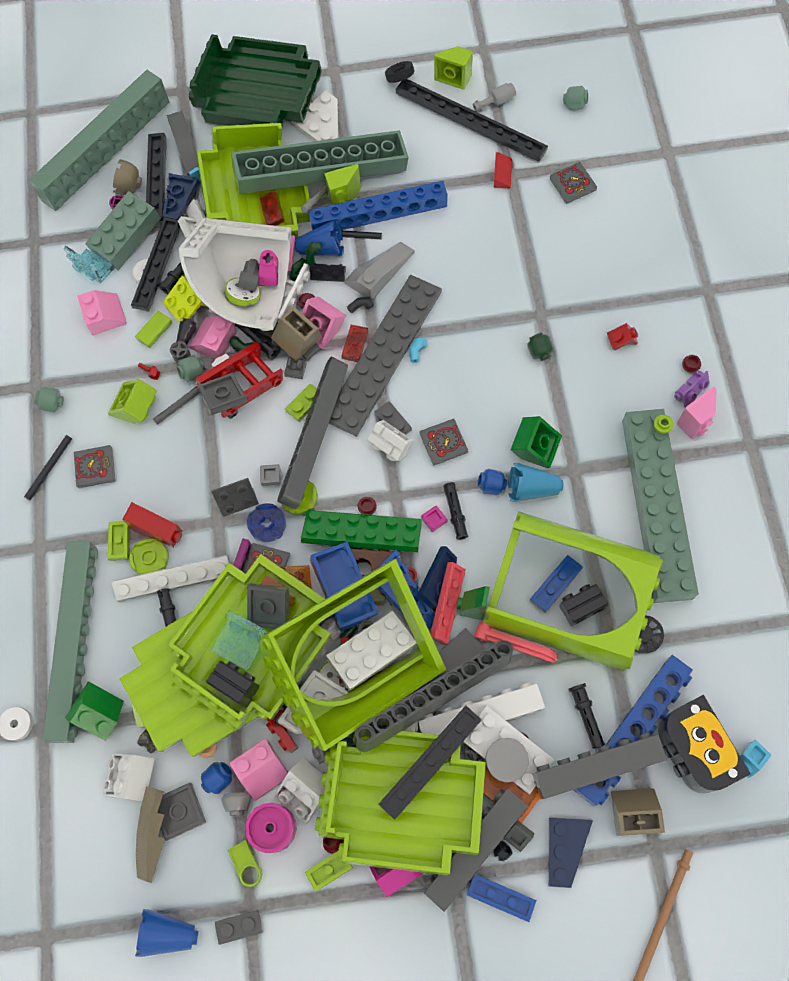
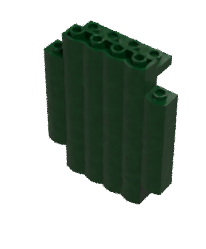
M211 34L209 41L206 43L204 53L201 55L200 62L195 69V74L190 80L189 86L191 91L189 92V100L193 107L202 108L201 115L207 123L227 126L281 123V126H283L284 120L303 123L306 118L307 109L311 104L312 96L316 91L317 83L321 77L320 61L308 59L306 45L233 36L228 44V48H222L218 35Z

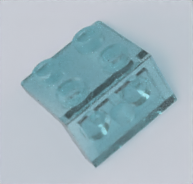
M68 246L64 247L67 253L66 257L73 263L72 267L79 273L81 271L85 273L86 277L91 281L96 280L101 284L114 270L110 263L87 248L80 255Z
M229 610L225 616L228 621L211 651L237 666L249 670L261 649L259 646L260 639L268 632Z

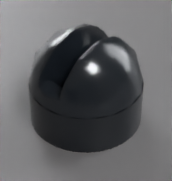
M500 841L493 850L494 857L498 856L499 861H505L513 854L510 846L504 841Z

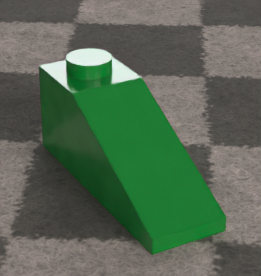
M484 586L465 591L463 598L459 597L457 609H460V616L483 621L490 587Z

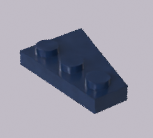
M169 173V185H167L166 189L168 193L167 199L164 202L162 217L179 220L181 216H184L200 185V181L197 178Z
M440 546L417 593L434 612H436L447 564L448 562L457 563V557L447 546Z
M549 818V887H572L593 820Z

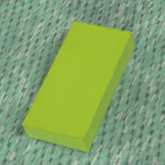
M157 311L135 337L138 341L151 348L173 322L169 317Z

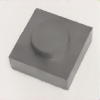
M279 464L260 466L262 486L281 485Z

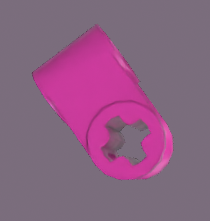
M265 250L260 255L258 284L262 286L278 285L279 261L271 250ZM269 256H271L273 260H270L269 263H267L266 260L269 259Z

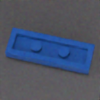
M567 555L534 593L530 601L546 613L583 569V566Z
M477 874L473 875L467 892V896L527 922H530L537 901Z

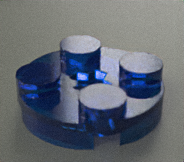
M270 503L260 504L255 507L256 509L252 513L250 512L247 518V527L254 539L261 542H271L281 538L286 528V518L282 510ZM268 518L272 523L265 527L262 525V522H265V519Z

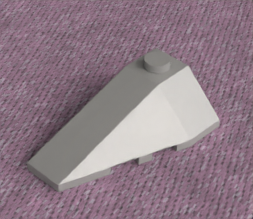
M399 242L354 269L344 283L364 297L372 298L373 301L415 253V250Z

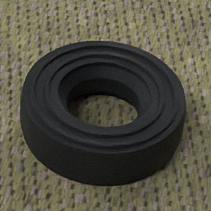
M403 61L390 66L385 71L387 81L389 83H396L408 79L415 72L414 66L410 61Z

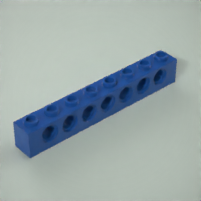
M442 180L308 210L312 230L334 220L335 223L339 224L341 230L445 208L447 207L448 194Z
M672 654L665 661L605 746L610 745L612 749L618 747L619 741L629 738L631 742L639 740L638 736H634L630 731L632 725L639 728L640 735L648 732L652 735L657 728L654 724L658 719L662 720L668 713L667 706L669 703L672 702L674 704L681 693L678 691L681 686L686 687L691 681L692 677L690 674L693 669ZM666 677H672L675 681V686L668 685ZM655 693H660L663 696V703L655 700ZM643 709H648L651 712V719H646L643 716ZM616 776L603 780L604 785L602 788L596 787L595 784H590L573 791L592 806H597L598 803L602 805L609 796L606 793L610 786L614 788L621 777Z

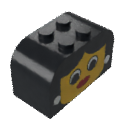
M704 695L675 709L661 720L658 734L663 744L665 755L667 758H671L674 763L673 769L676 775L682 778L684 783L693 791L709 793L722 790L751 774Z

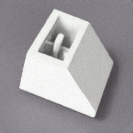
M112 753V758L108 763V776L103 785V796L142 802L145 789L149 787L154 759L137 755Z
M303 758L289 770L274 797L306 824L319 809L320 794L324 795L325 786H322L323 774Z

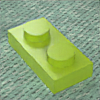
M310 383L285 408L286 412L300 422L308 414L317 388Z
M114 521L108 524L107 559L109 561L129 559L130 527L124 521Z
M339 851L305 871L315 892L353 869L352 864L342 863V857H338Z

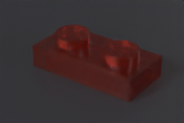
M274 190L260 197L266 225L277 226L285 222L276 191Z
M350 325L341 355L342 359L354 362L360 360L369 332L367 327Z

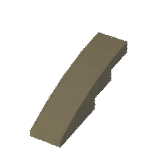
M146 787L137 828L136 869L137 878L152 883L165 838L158 836L164 814L158 813L164 791Z

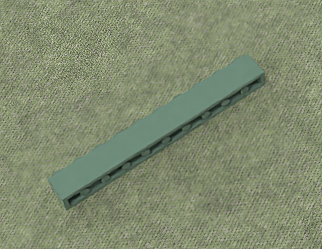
M67 542L43 741L48 743H74L78 735V726L69 722L65 717L83 690L81 679L85 673V665L83 664L84 656L87 654V645L85 643L86 636L89 635L88 617L91 616L92 612L90 599L94 594L92 586L93 578L96 576L94 564L95 559L98 557V549L91 542Z

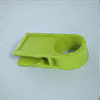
M244 840L228 849L227 851L241 883L246 887H253L259 884L262 879V870L258 865L248 840ZM248 867H254L258 871V879L254 884H248L244 880L243 874Z

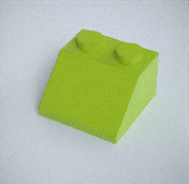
M456 46L436 53L434 56V80L465 90L472 76L473 51Z
M358 164L324 173L331 205L355 199L361 189Z
M140 379L122 383L108 415L131 423L144 421L148 415L147 410L149 406L155 401L157 390Z

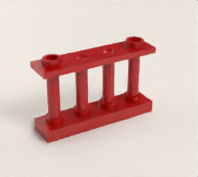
M257 342L196 377L198 388L200 384L240 371L252 385V387L243 391L247 402L222 411L221 416L223 418L233 415L239 408L272 387L279 386L283 381L282 369L273 373L260 358L261 346ZM254 362L267 377L258 382L245 366Z

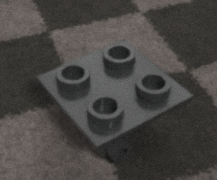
M249 478L211 490L223 517L259 504Z

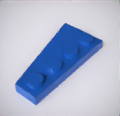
M396 549L377 568L393 559L397 560L428 630H430L435 615L431 608L417 595L419 587L408 574L409 570L405 564L403 565ZM389 582L379 586L378 589L403 615Z

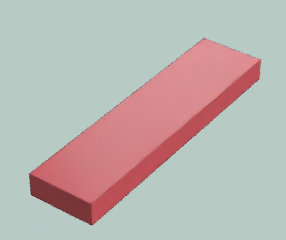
M448 562L430 633L432 639L441 644H448L466 570L454 562Z

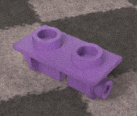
M701 371L695 372L686 381L690 386L683 384L675 391V399L678 401L683 400L685 408L695 401L697 396L709 386L708 371L705 373Z

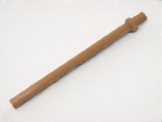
M687 849L684 850L681 860L677 862V871L633 981H644L687 870H690L691 866L689 863L693 852Z

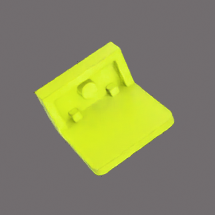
M181 276L163 301V304L179 323L183 318L191 319L200 305L208 307L195 294L186 276Z

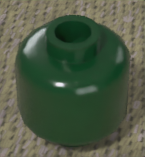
M541 332L529 338L530 341L527 343V347L533 359L544 361L551 357L550 353L553 352L554 347L548 335H543Z

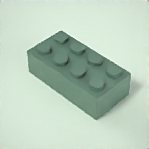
M128 191L85 244L94 255L119 271L160 221L161 217L154 207Z

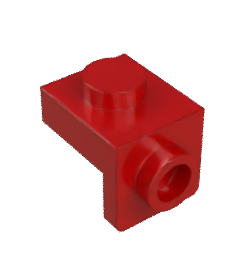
M627 323L607 332L612 349L614 350L631 342L634 345L638 344L637 337L639 336L635 327H631Z

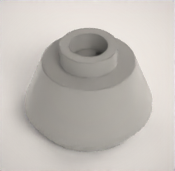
M243 792L224 794L221 801L225 812H230V816L242 815V811L247 810L250 801L249 794Z

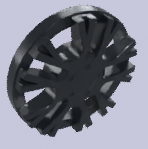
M645 615V618H648L645 630L640 631L639 638L642 639L641 643H646L647 650H641L639 647V650L635 651L647 654L656 651L661 646L664 640V630L658 620ZM651 621L657 625L655 628H650L649 624ZM660 630V633L653 634V631ZM652 637H660L659 643L653 641ZM649 641L652 642V644L654 645V648H651V647H650V645H649V643H648Z

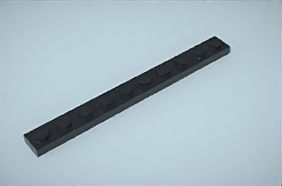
M411 80L401 81L396 88V94L540 162L548 150V145Z

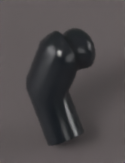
M360 297L350 303L347 309L350 313L355 312L361 306L370 309L374 306V302L370 297Z

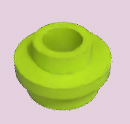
M659 415L654 420V428L658 433L666 434L673 429L674 422L667 415ZM661 421L666 422L667 425H662Z

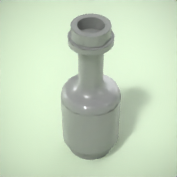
M505 83L491 90L490 97L480 102L476 100L473 103L474 110L481 112L483 107L492 103L495 106H499L512 100L516 96L514 85L512 83Z

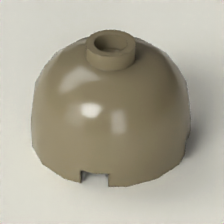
M120 159L118 161V164H121L120 169L116 168L113 188L116 189L113 190V193L119 195H126L128 191L134 193L137 187L140 188L142 178L139 177V171L136 166Z

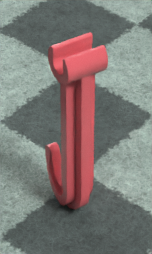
M479 622L474 635L478 641L484 643L487 641L493 643L501 640L508 641L512 644L513 650L547 662L554 663L558 658L557 654L547 647L494 630L490 625Z

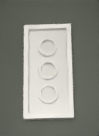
M392 611L326 655V659L349 691H351L416 646L417 643Z
M485 706L478 715L482 721L465 739L464 743L485 759L490 745L499 739L511 738L520 742L528 752L529 764L523 777L513 783L530 795L536 786L532 773L538 772L536 767L546 764L550 766L554 759L492 709Z

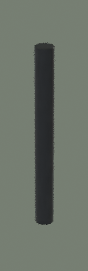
M341 230L342 237L382 239V233Z
M65 435L24 498L31 501L71 442L72 438Z

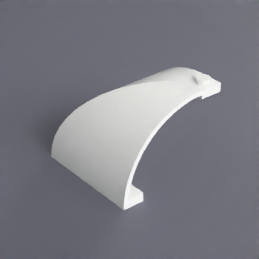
M203 218L179 247L181 265L191 288L212 311L231 322L247 327L260 328L263 331L274 329L282 308L286 289L291 247V228ZM265 250L273 251L279 261L278 285L262 286L258 284L261 289L259 301L254 305L239 306L230 302L224 294L226 283L230 279L240 277L246 261L256 259L260 264L261 253ZM269 256V259L266 260L267 263H269L270 260H273L271 256Z

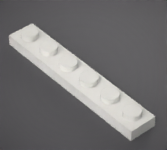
M224 555L112 581L116 601L154 593L164 588L171 589L218 578L227 564L230 563L229 556Z

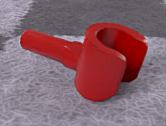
M142 363L138 364V367L149 372V378L158 380L160 371L155 366L148 367Z

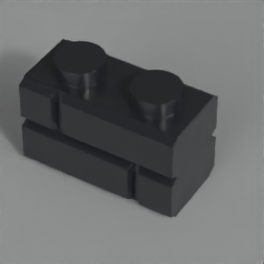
M587 584L579 589L580 593L576 595L570 593L562 598L563 601L559 606L571 627L608 607L609 604L597 584L593 586Z
M219 661L214 668V672L206 680V683L237 704L247 707L260 686L254 682L256 678L246 671L244 674L238 672L240 667L231 661L227 664Z

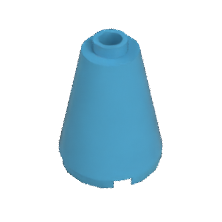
M514 463L515 467L510 469L508 488H512V493L508 494L511 501L517 502L554 496L563 490L564 483L558 475L520 463Z

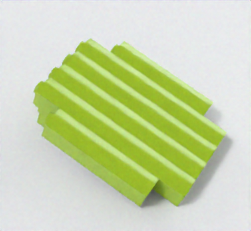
M281 123L212 127L213 150L197 151L206 218L291 228V235L295 236L296 240L299 232L297 222L304 223L310 221L308 211L304 213L301 210V207L310 199L307 185L239 194L232 168L231 152L281 146Z
M262 554L259 555L246 574L231 563H228L168 644L172 648V654L179 659L184 657L180 664L174 663L170 668L173 672L169 678L174 682L172 686L181 693L185 690L191 694L189 699L199 705L202 702L207 706L206 711L212 716L217 717L219 715L224 718L223 723L232 730L235 727L240 729L254 709H257L255 714L266 721L267 718L273 720L284 704L281 697L283 693L274 684L272 679L274 675L271 669H268L263 661L265 656L259 646L261 637L273 629L247 626V585L250 583L260 584L267 575L284 587L289 588V594L295 597L293 601L295 604L289 608V620L325 599ZM319 625L309 633L298 653L295 664L296 684L299 683L332 636ZM219 661L226 664L231 661L240 667L238 672L244 674L246 671L256 678L254 682L260 686L247 707L237 704L206 683V680L214 672V668Z
M190 612L133 646L132 649L141 666L119 679L157 750L164 752L178 742L183 741L191 757H195L239 729L235 727L232 730L223 723L224 718L219 715L217 717L212 716L206 711V705L202 702L198 705L190 700L189 696L191 694L185 690L181 693L172 686L174 682L169 679L173 673L170 668L174 663L180 664L184 657L179 659L172 654V648L168 644L192 613ZM257 709L252 711L241 728L259 718L255 714Z
M401 731L368 752L359 751L357 747H348L347 742L339 741L337 745L330 747V751H326L325 764H328L327 773L323 772L322 786H325L324 795L320 794L318 808H322L321 817L316 818L315 831H318L319 837L344 840V843H340L338 857H342V863L449 876L452 853L477 856L479 854L486 762L460 759V745L397 819L394 820L378 804L439 735ZM354 733L353 745H355V733ZM363 736L360 739L366 741L370 738L367 736Z

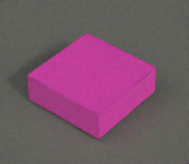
M437 505L421 515V519L431 532H434L448 522V519Z

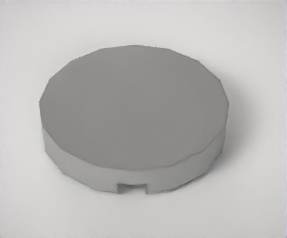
M503 738L490 745L486 752L485 762L489 773L495 779L508 783L523 777L528 769L529 758L528 752L520 742L511 738Z

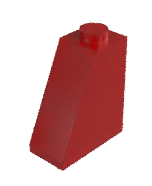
M133 502L129 505L122 519L134 532L156 539L173 548L182 537V530L177 524Z

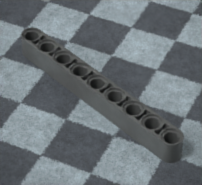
M332 356L324 367L277 498V502L294 510L299 507L348 369V364Z
M505 640L498 641L360 725L355 731V745L357 749L362 752L371 751L506 667L512 658V644ZM471 672L474 675H467L466 673ZM449 683H456L457 685L452 686ZM438 693L440 696H433L432 694ZM415 704H422L423 706H422V707H416V706H414V705H415ZM403 714L406 717L398 718L397 715ZM381 725H385L388 728L380 729L378 727ZM363 736H367L370 739L363 741L360 738Z

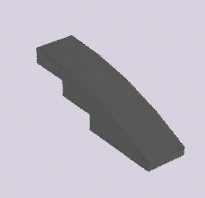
M179 111L166 116L188 176L189 171L198 167L197 151L183 111Z

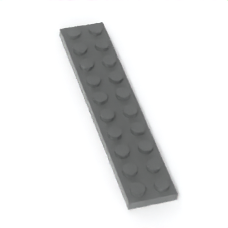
M410 274L340 390L329 424L357 437L440 296L442 288Z

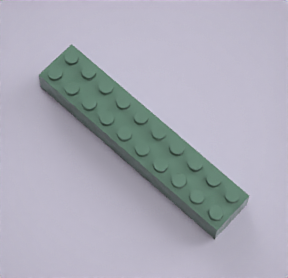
M149 70L144 71L29 179L43 203L54 211L58 210L104 164L120 151L128 141L143 129L151 119L167 106L169 99L161 78Z
M400 130L231 152L232 168L239 194L326 182L324 173L355 164L359 166L360 177L403 172L407 169L409 159Z
M664 409L626 412L622 424L643 547L645 551L658 554L660 559H663L657 578H660L657 590L652 592L653 603L693 600L699 593L669 433L661 434L654 428V420L659 415H665ZM661 421L662 425H667L666 422Z

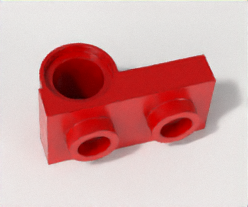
M279 710L273 720L267 718L268 723L266 726L272 734L277 733L280 738L278 743L284 751L288 749L293 753L298 749V746L286 731L287 728L277 725V718L284 713V710Z

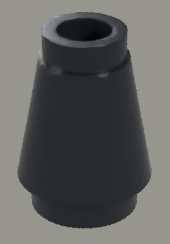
M183 318L179 324L176 342L181 341L187 345L197 329V323Z

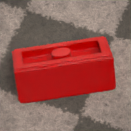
M496 152L494 188H511L512 158Z

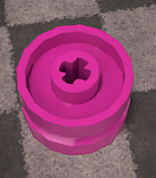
M266 803L256 807L248 816L245 825L246 837L250 845L257 851L264 853L281 852L288 848L293 842L297 831L296 820L292 812L286 807L274 803ZM269 824L274 826V830L272 832H270V829L268 828Z

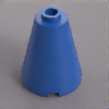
M335 220L330 221L297 237L294 247L295 251L300 255H306V247L311 242H319L321 244V251L316 252L314 256H343L344 246H340L343 237L339 224L335 223Z
M143 909L142 923L140 922L136 957L191 950L192 945H197L199 931L194 930L195 925L149 909Z

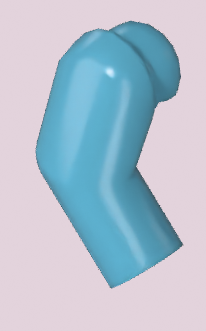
M422 337L416 338L409 348L410 361L412 363L419 362V350L425 348L428 344L427 340Z

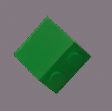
M540 416L523 417L510 450L522 460L550 468L562 435Z
M88 681L65 718L74 725L106 741L118 722L124 701Z

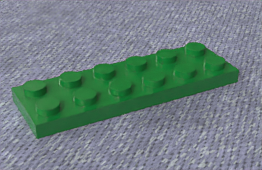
M307 510L301 534V543L337 546L348 542L350 547L392 551L397 549V551L418 553L422 519Z

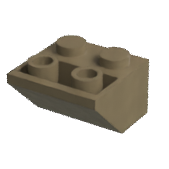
M292 306L279 319L271 339L297 362L322 338V335L309 319Z
M654 788L611 791L616 836L665 833L662 809Z

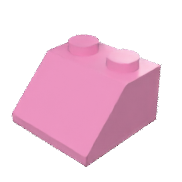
M93 290L77 296L86 326L92 335L127 324L117 293Z
M319 296L307 299L302 314L319 329L322 338L317 344L321 349H324L340 331L346 314Z
M218 315L206 317L188 347L214 359L223 356L230 345L231 337L237 333L233 322Z
M713 386L688 405L677 422V425L691 439H694L696 436H703L708 431L707 428L713 423L712 419L716 414V388Z
M266 739L229 763L254 801L281 784L288 774L272 745Z

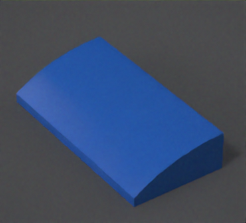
M348 542L310 555L311 565L325 598L330 597L363 577ZM369 592L334 613L333 617L341 632L378 615L379 612Z

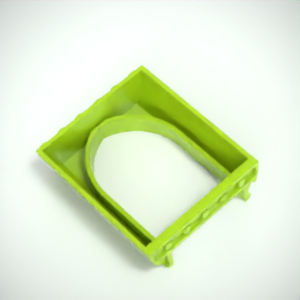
M518 511L483 623L490 625L494 629L625 671L626 668L630 669L632 665L634 651L639 650L642 640L639 638L640 631L645 630L648 618H645L647 610H651L654 598H651V595L658 588L660 578H657L663 559H660V555ZM522 531L589 552L607 560L627 580L634 596V613L623 624L613 630L594 635H581L566 632L496 609L520 532Z
M396 559L387 562L263 635L259 645L265 656L263 661L274 675L272 677L273 682L281 689L283 693L281 696L282 700L292 712L291 719L295 725L299 726L300 730L309 739L311 745L314 748L319 747L323 751H326L356 731L360 725L390 708L446 670ZM389 582L419 648L342 696L331 699H315L301 692L295 681V664L300 648L309 633L327 617L384 583Z

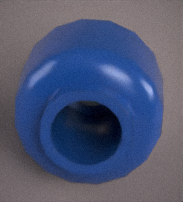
M486 469L479 475L478 487H480L483 493L497 496L502 490L505 491L507 479H505L504 473L501 471Z
M224 762L212 763L201 774V787L207 793L220 794L232 782V770Z

